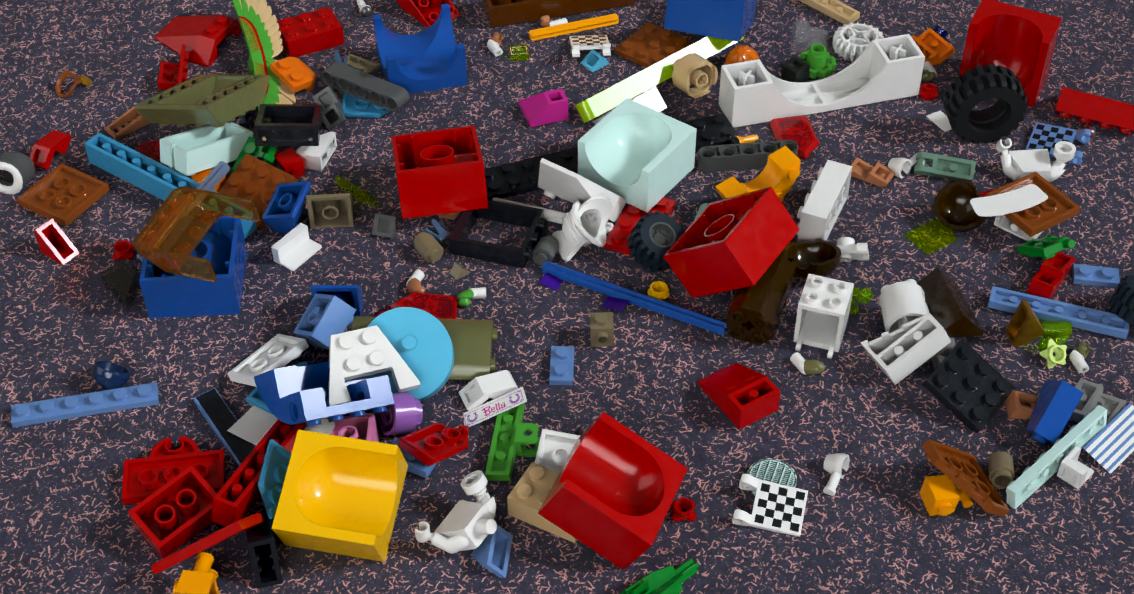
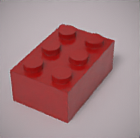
M330 7L320 8L319 10L302 13L290 18L287 17L276 22L279 24L278 31H281L282 46L289 57L296 58L344 44L343 28Z
M190 465L129 510L128 514L134 527L163 559L213 523L212 503L217 493L198 471Z

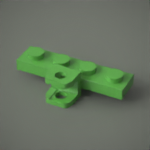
M524 403L497 415L485 471V477L488 481H511L516 454L517 456L536 457L540 441V437H538L539 427L534 423H522L525 410ZM531 431L532 434L529 435V436H526V433H525V432ZM527 445H535L533 449L526 448Z

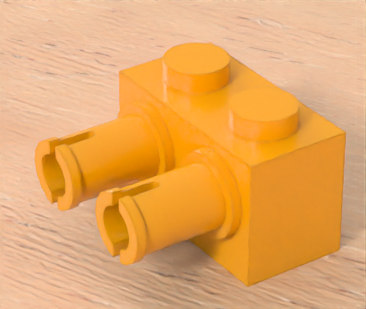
M206 552L199 553L193 571L183 570L180 579L175 581L173 594H220L216 582L218 572L211 569L214 557Z

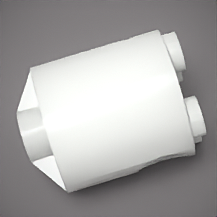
M914 279L896 282L881 288L879 305L882 309L885 332L891 333L903 328V324L929 314V309L925 302V293Z

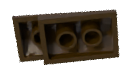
M937 267L917 283L925 293V302L929 313L941 324L949 338L983 336V330L959 286L941 269Z

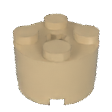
M697 53L686 54L681 59H676L673 63V85L695 99L708 94L711 91L709 88L717 82V68Z

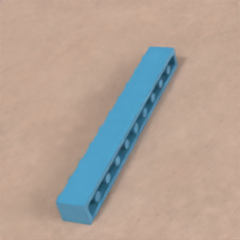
M97 133L84 143L89 163L177 208L200 185L199 182L101 133ZM212 190L190 214L194 217L240 215L244 239L257 230L253 209L215 190Z

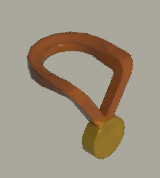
M64 70L56 82V93L61 98H68L72 95L77 85L84 84L90 86L92 80L87 76L81 75L79 77L68 70ZM69 75L77 79L69 91L63 94L61 85L66 77Z

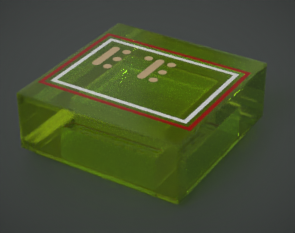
M527 44L508 46L511 62L530 60Z

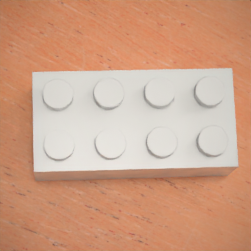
M827 160L825 166L820 167L817 176L818 180L813 181L811 193L806 194L804 206H800L797 218L800 219V222L797 224L800 229L796 234L798 235L797 243L815 241V239L819 238L827 240L848 198L853 166Z

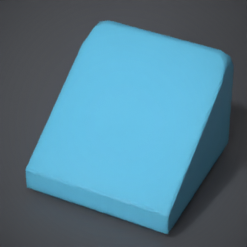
M593 49L580 64L591 72H595L610 63L604 56Z

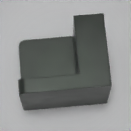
M794 57L782 64L781 79L789 82H808L810 65Z

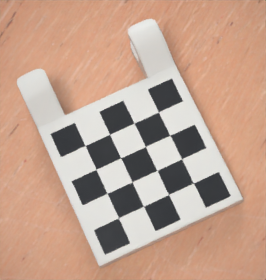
M607 35L569 36L572 58L580 57V50L602 49L603 56H611V43H609Z
M742 474L739 488L746 491L756 490L752 515L743 510L736 509L732 517V523L800 537L808 490L757 479L749 474Z

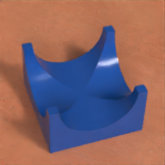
M448 3L441 4L439 16L433 25L425 31L413 35L394 33L383 24L380 14L372 15L376 53L386 81L405 88L409 94L467 84L464 43L456 44Z

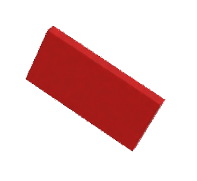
M255 513L237 520L155 562L151 566L154 575L175 567L197 556L199 553L205 552L264 522L261 513Z

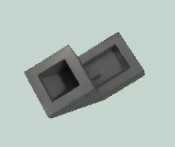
M327 86L312 97L316 104L322 105V121L328 131L346 120L342 104L331 86Z

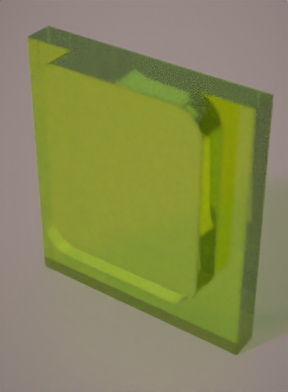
M337 175L334 178L337 181L335 186L343 193L352 194L354 200L363 205L366 203L374 207L379 205L361 188Z
M932 220L905 234L910 241L927 255L957 241L953 231L944 227L939 220Z

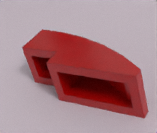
M1057 252L1053 258L1046 259L1042 263L1039 272L1032 278L1027 294L1051 299L1072 269L1076 258L1062 252Z

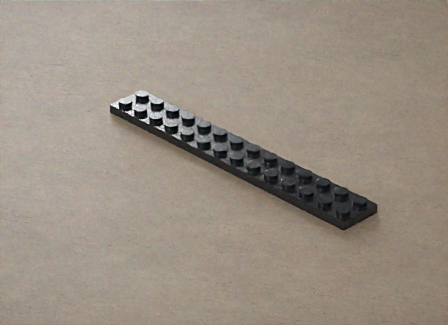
M724 113L684 122L697 128L695 153L704 146L730 144L732 137L739 136ZM578 147L485 168L487 199L492 201L495 197L506 198L541 189L538 187V179L542 158L578 174Z

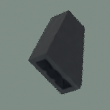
M266 510L256 512L261 513L264 522L246 530L257 589L283 583L275 535L271 529L272 519L268 518Z

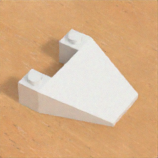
M544 158L540 161L538 187L545 190L544 195L552 199L558 196L572 203H575L576 200L584 203L591 197L603 196L610 199L613 205V211L608 221L610 220L615 223L618 220L627 200L583 176Z

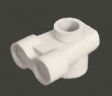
M851 237L837 239V246L841 249L842 254L840 262L850 263L852 260L869 261L868 243L855 244V240Z

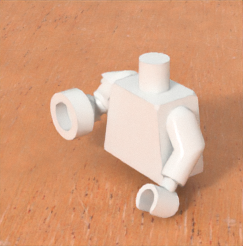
M1010 138L1005 140V146L1002 144V139L996 144V149L1002 152L1000 158L1003 173L1013 181L1036 171L1048 182H1053L1066 170L1064 169L1065 162L1072 160L1076 152V147L1072 143L1066 141L1057 142L1053 151L1056 161H1053L1051 164L1048 149L1008 152V149L1012 146Z
M482 471L471 472L461 481V487L467 495L476 497V503L459 500L434 533L430 532V525L427 522H419V530L415 529V537L418 542L431 541L432 545L453 554L459 551L476 549L488 534L495 533L497 529V523L494 520L496 503L494 497H490L489 493H486L488 480Z

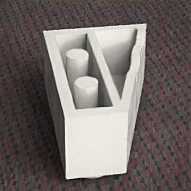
M930 313L903 324V328L891 333L886 331L881 334V337L870 342L868 340L860 342L868 355L894 385L902 381L951 342L945 329Z

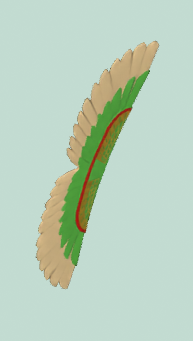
M231 0L249 50V75H269L270 77L262 104H295V93L270 70V64L277 61L272 58L278 56L283 51V46H281L282 39L280 38L281 31H278L279 24L276 23V16H271V6H267L266 0Z

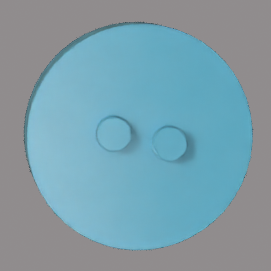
M413 307L394 308L372 320L367 327L376 325L379 327L420 381L419 388L405 392L410 393L419 401H424L440 391L448 381L454 365V347L444 325L432 314ZM391 371L366 376V379L388 375L392 393H398Z

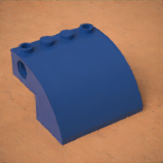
M329 362L300 367L294 365L277 368L254 376L257 389L271 413L283 423L290 425L306 422V427L321 424V419L328 418L329 422L343 420V415L350 414L351 418L366 415L365 411L371 409L373 414L387 411L386 406L395 404L389 377L385 375L366 379L365 376L345 381L351 402L328 406Z

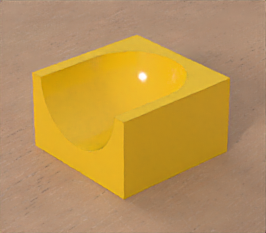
M298 430L271 529L286 546L385 562L408 469V464L399 446Z

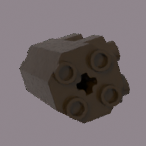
M785 251L779 254L754 286L737 290L728 310L726 327L730 330L729 335L732 338L756 345H762L774 338L778 328L780 313L787 305L796 273L797 264L793 260L791 263L787 259L788 254Z

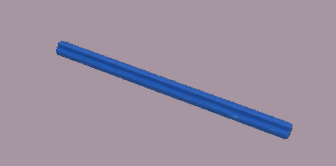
M545 261L542 266L544 274L547 272L561 280L614 298L629 300L628 303L720 335H724L727 331L726 322L549 261Z

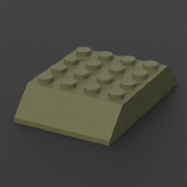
M199 74L135 104V109L149 123H159V126L177 124L178 127L194 124L195 127H203L211 124L212 127H223L226 122L234 121L237 116H243L246 114L245 112L255 110L256 106L263 103L270 77L269 75Z

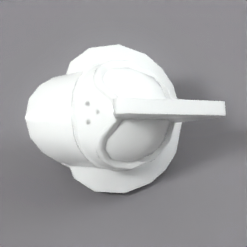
M595 196L584 203L576 200L572 205L570 212H567L562 218V230L552 234L559 242V253L563 260L566 262L570 261L582 246L586 247L593 243L603 247L606 244L605 225L613 211L610 199L603 196Z

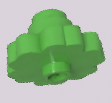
M822 44L811 45L809 50L801 52V56L797 57L810 65L809 78L819 77L824 79L831 76L832 71L836 70V58L830 56V53L827 52L826 47Z

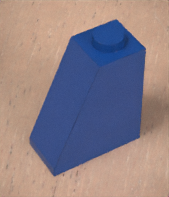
M1045 380L1026 431L1033 434L1031 438L1042 445H1045L1046 442L1054 444L1084 392L1064 380Z

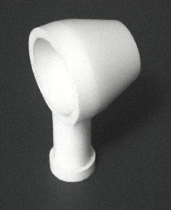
M917 153L910 159L903 157L892 158L888 163V168L895 172L896 177L904 178L901 176V171L903 170L906 174L910 173L911 167L918 162L916 160Z
M828 454L825 457L824 470L829 472L831 476L823 489V493L835 496L840 478L843 479L845 476L842 475V468L846 472L849 468L850 458L848 454Z

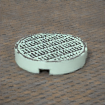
M767 458L759 460L752 464L748 470V474L757 479L796 488L797 476L794 469L788 463L779 459ZM751 490L752 493L755 495L756 490Z

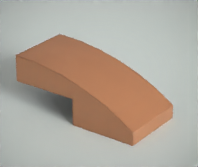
M857 157L851 164L853 166L852 177L880 187H886L895 175L894 171L879 162L873 167Z

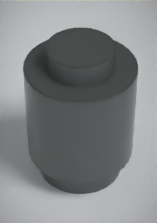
M552 235L540 238L532 251L533 261L538 265H543L545 261L552 262L559 250L558 240Z

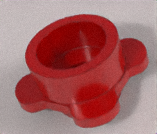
M931 83L920 85L921 90H919V94L922 99L930 101L938 97L939 87Z
M122 240L114 245V254L112 255L114 260H130L134 258L133 250L136 249L134 244Z
M685 497L673 501L671 504L673 509L672 520L675 522H680L681 520L695 521L697 518V514L694 513L695 502Z

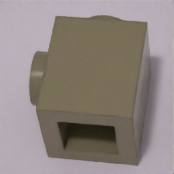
M613 312L590 313V347L613 346Z

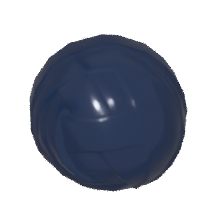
M95 361L93 366L94 379L104 389L120 388L130 380L131 371L125 367L107 361Z

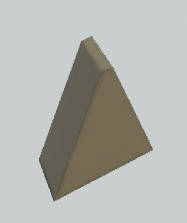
M455 263L449 272L457 280L470 273L467 268L458 263Z

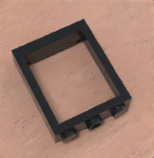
M260 104L254 124L255 146H319L322 127V105Z
M488 200V208L463 211L448 239L450 254L525 268L528 260H531L533 257L532 251L540 239L541 232L546 230L547 219H544V209ZM478 217L530 227L521 248L467 239Z

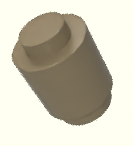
M421 232L414 238V247L426 262H437L441 259L444 249L430 233Z
M995 452L988 458L989 480L995 487L1007 488L1008 484L1015 479L1013 457L1007 452Z

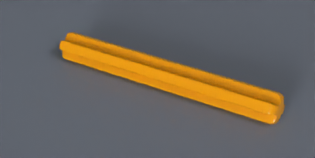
M614 13L529 31V38L531 41L615 25L619 23V18Z

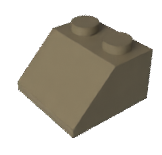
M352 194L306 195L311 229L354 227Z

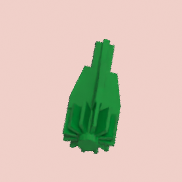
M689 558L675 569L673 565L652 571L627 587L620 594H680L683 590L681 583L698 572L699 564L694 562L692 558Z

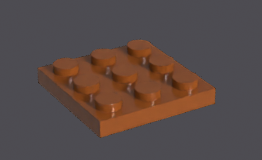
M647 22L614 49V54L647 68L694 42Z
M246 154L218 192L253 209L257 229L261 230L266 225L262 220L263 214L277 185L297 182V179L289 173Z
M61 163L18 197L17 201L20 206L48 219L53 218L55 222L67 227L110 191L108 183Z
M1036 171L987 193V196L1010 192L1028 184H1035L1048 196L1046 201L1036 206L1004 215L1030 237L1078 215L1081 209L1080 206Z

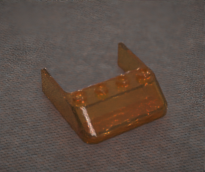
M179 187L170 193L135 238L134 246L138 254L165 272L215 282L217 278L209 259L190 256L219 217L230 216L259 222L260 217L253 199L190 187Z

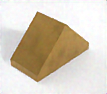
M1021 300L1005 330L1013 347L1023 346L1046 334L1028 302Z

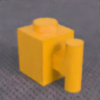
M946 475L925 477L919 493L929 516H947L953 513L959 500H961L964 508H969L973 505L971 497L959 489Z

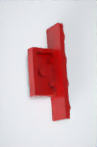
M182 44L180 63L160 61L158 89L167 90L187 81L189 51H185L186 44Z

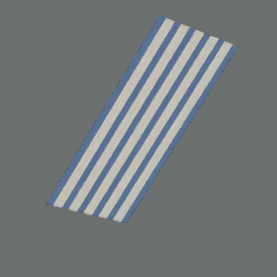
M1131 403L1083 447L1110 474L1134 451V405Z

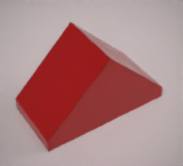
M53 218L34 231L40 252L61 265L66 264L80 253Z

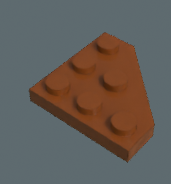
M930 439L922 445L927 454V460L952 480L959 489L976 501L985 512L1002 517L1010 511L973 454Z

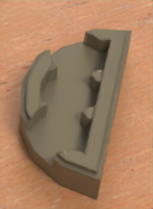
M350 53L347 55L346 65L368 74L381 69V64Z

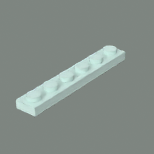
M1098 405L1093 411L1087 412L1082 421L1077 425H1073L1062 439L1056 440L1051 449L1046 453L1043 452L1031 467L1025 468L1020 477L1015 481H1011L1006 488L1007 504L1016 509L1059 470L1061 461L1076 446L1082 449L1106 426L1107 409Z

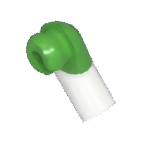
M486 287L469 288L457 295L458 306L468 307L471 299L487 298Z

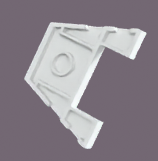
M377 325L331 335L329 341L328 406L351 402L345 383L347 380L391 371L398 393L419 388L420 381Z

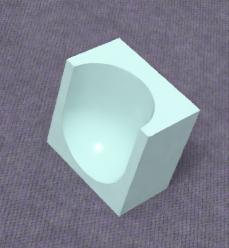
M626 98L578 140V174L627 200L626 203L648 212L694 168L697 128Z

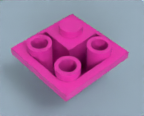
M563 89L543 92L518 101L530 128L568 120V99Z

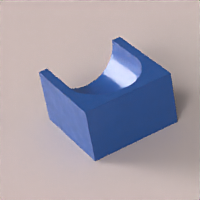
M667 0L664 28L739 42L754 22L757 0Z
M240 215L150 219L139 279L149 318L240 314L247 257Z

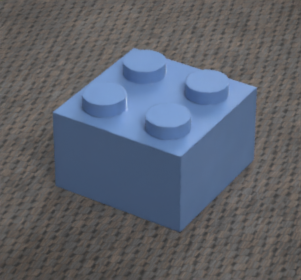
M315 293L293 333L300 338L306 339L308 343L315 347L329 349L331 335L344 333L345 329L353 322V315L356 309L335 295Z

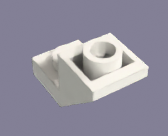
M503 370L475 377L459 391V395L466 409L471 410L482 405L489 398L496 399L518 389L510 372Z

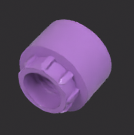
M392 393L395 404L386 406L387 411L376 413L378 427L384 435L410 434L422 422V405L410 393Z

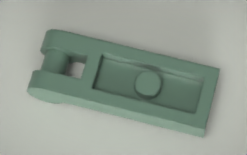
M922 151L917 152L916 160L918 162L914 167V174L950 180L973 181L976 161ZM926 162H932V167L925 166Z

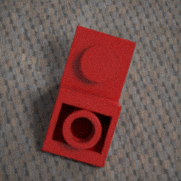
M53 130L34 143L30 154V159L33 161L34 166L48 170L55 152L66 154L72 135Z

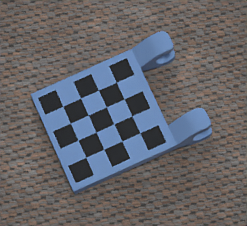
M1036 122L1025 150L1048 149L1049 157L1056 158L1053 151L1057 142L1066 141L1073 144L1074 139L1083 144H1088L1091 140V130H1074ZM1076 151L1074 158L1068 162L1081 165L1083 153Z

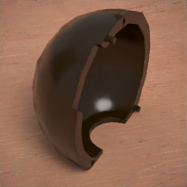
M956 180L946 184L938 191L934 199L936 217L944 227L952 231L968 232L983 224L987 218L978 216L970 204L971 199L980 196L974 184L969 180Z
M821 238L815 239V241L792 242L783 250L788 254L787 259L791 263L793 260L797 264L795 276L807 280L808 274L822 277L831 275L840 263L842 255L841 249L837 245L821 240Z

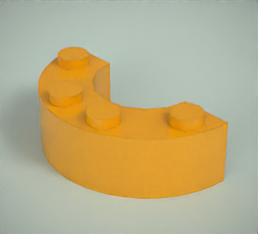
M785 145L768 155V161L764 170L756 178L746 183H739L732 176L716 185V191L722 199L772 187L782 202L784 196L800 175L801 160Z

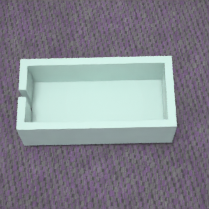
M226 122L223 127H212L211 124L161 138L160 162L171 169L181 172L185 176H193L197 172L216 167L220 161L228 164V162L237 160L248 137L253 138V131L233 122Z

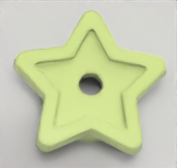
M1049 339L1047 348L1039 352V355L1046 359L1049 369L1053 368L1056 364L1064 365L1066 364L1067 346L1057 345L1052 339Z

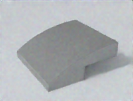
M1080 379L1075 388L1084 392L1070 419L1079 423L1087 412L1093 411L1100 405L1107 409V425L1126 407V400L1103 393L1104 386Z

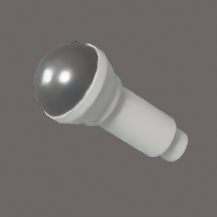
M357 0L360 15L363 17L370 16L372 14L371 6L366 5L364 0Z

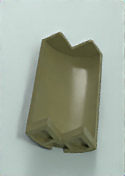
M354 316L351 331L366 328L376 317ZM437 318L446 328L454 347V365L449 379L473 380L475 377L491 374V372L496 371V358H492L493 342H497L498 329L493 328V320Z

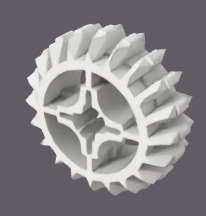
M850 22L849 25L843 24L842 27H838L833 35L832 45L834 53H838V57L843 56L844 61L848 58L851 59L852 63L863 54L872 40L881 39L884 36L883 32H880L878 28H873V25L868 26L865 23L859 24L858 22L856 24Z

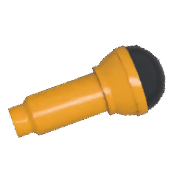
M758 135L734 136L731 138L730 144L753 143L759 138Z

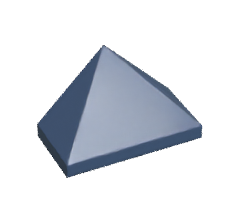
M497 525L495 533L488 534L480 546L473 550L472 557L498 577L506 578L513 535Z

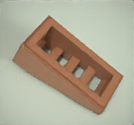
M133 106L104 129L115 140H118L150 123ZM116 128L119 130L117 133L113 131Z
M1012 390L1005 400L1008 418L1030 419L1039 396Z

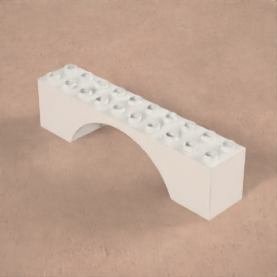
M910 34L872 40L863 54L851 65L832 76L812 82H789L779 79L765 69L760 59L722 65L719 106L733 128L769 122L777 118L809 115L916 96L919 94L925 56Z

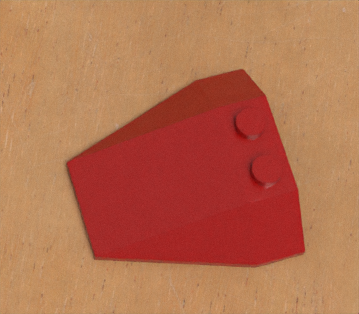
M225 15L180 16L173 18L154 38L179 55H181L182 44H186L185 51H189V61L209 67L219 57L217 45L229 33L240 36L243 31L237 19Z

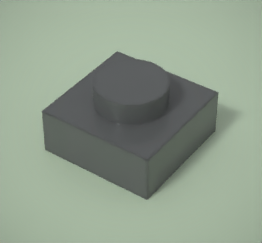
M375 213L372 235L394 238L398 217Z

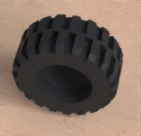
M987 64L986 67L980 65L976 66V69H968L964 71L965 74L956 77L955 82L950 84L948 91L945 93L943 104L951 128L957 136L968 142L971 140L972 143H990L991 140L998 141L1003 136L1007 137L1013 129L1016 130L1020 126L1019 122L1024 120L1025 113L1028 110V100L1018 77L1013 71L1003 66L997 65L995 67L993 64ZM999 98L995 104L986 109L972 110L978 103L986 99Z

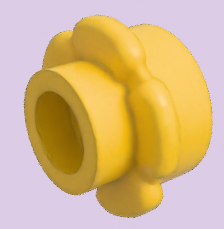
M662 281L653 282L647 291L648 296L660 300L667 299L670 294L667 284Z

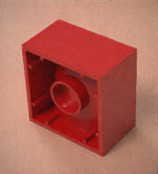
M982 0L969 23L959 75L962 76L965 74L964 71L976 69V66L980 65L986 67L987 64H993L995 67L997 65L1003 66L1013 71L1018 77L1026 94L1028 106L1034 107L1047 81L1062 18L995 0Z
M475 125L391 136L402 219L488 208L484 162Z
M768 187L709 203L663 257L690 296L694 298L750 287L757 283L800 229L773 188Z
M602 412L577 439L538 514L616 566L626 569L652 546L688 468L605 412Z

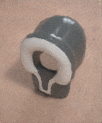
M9 151L0 155V170L7 171L3 179L0 178V192L17 194L33 179L35 174L34 163L29 156L20 152Z

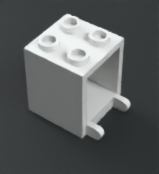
M808 274L797 309L793 342H797L796 351H800L802 344L829 350L827 358L832 359L834 351L839 352L849 318L854 283Z

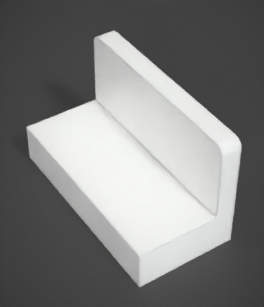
M300 223L271 248L274 262L291 271H295L319 251L322 246L309 239L308 226Z

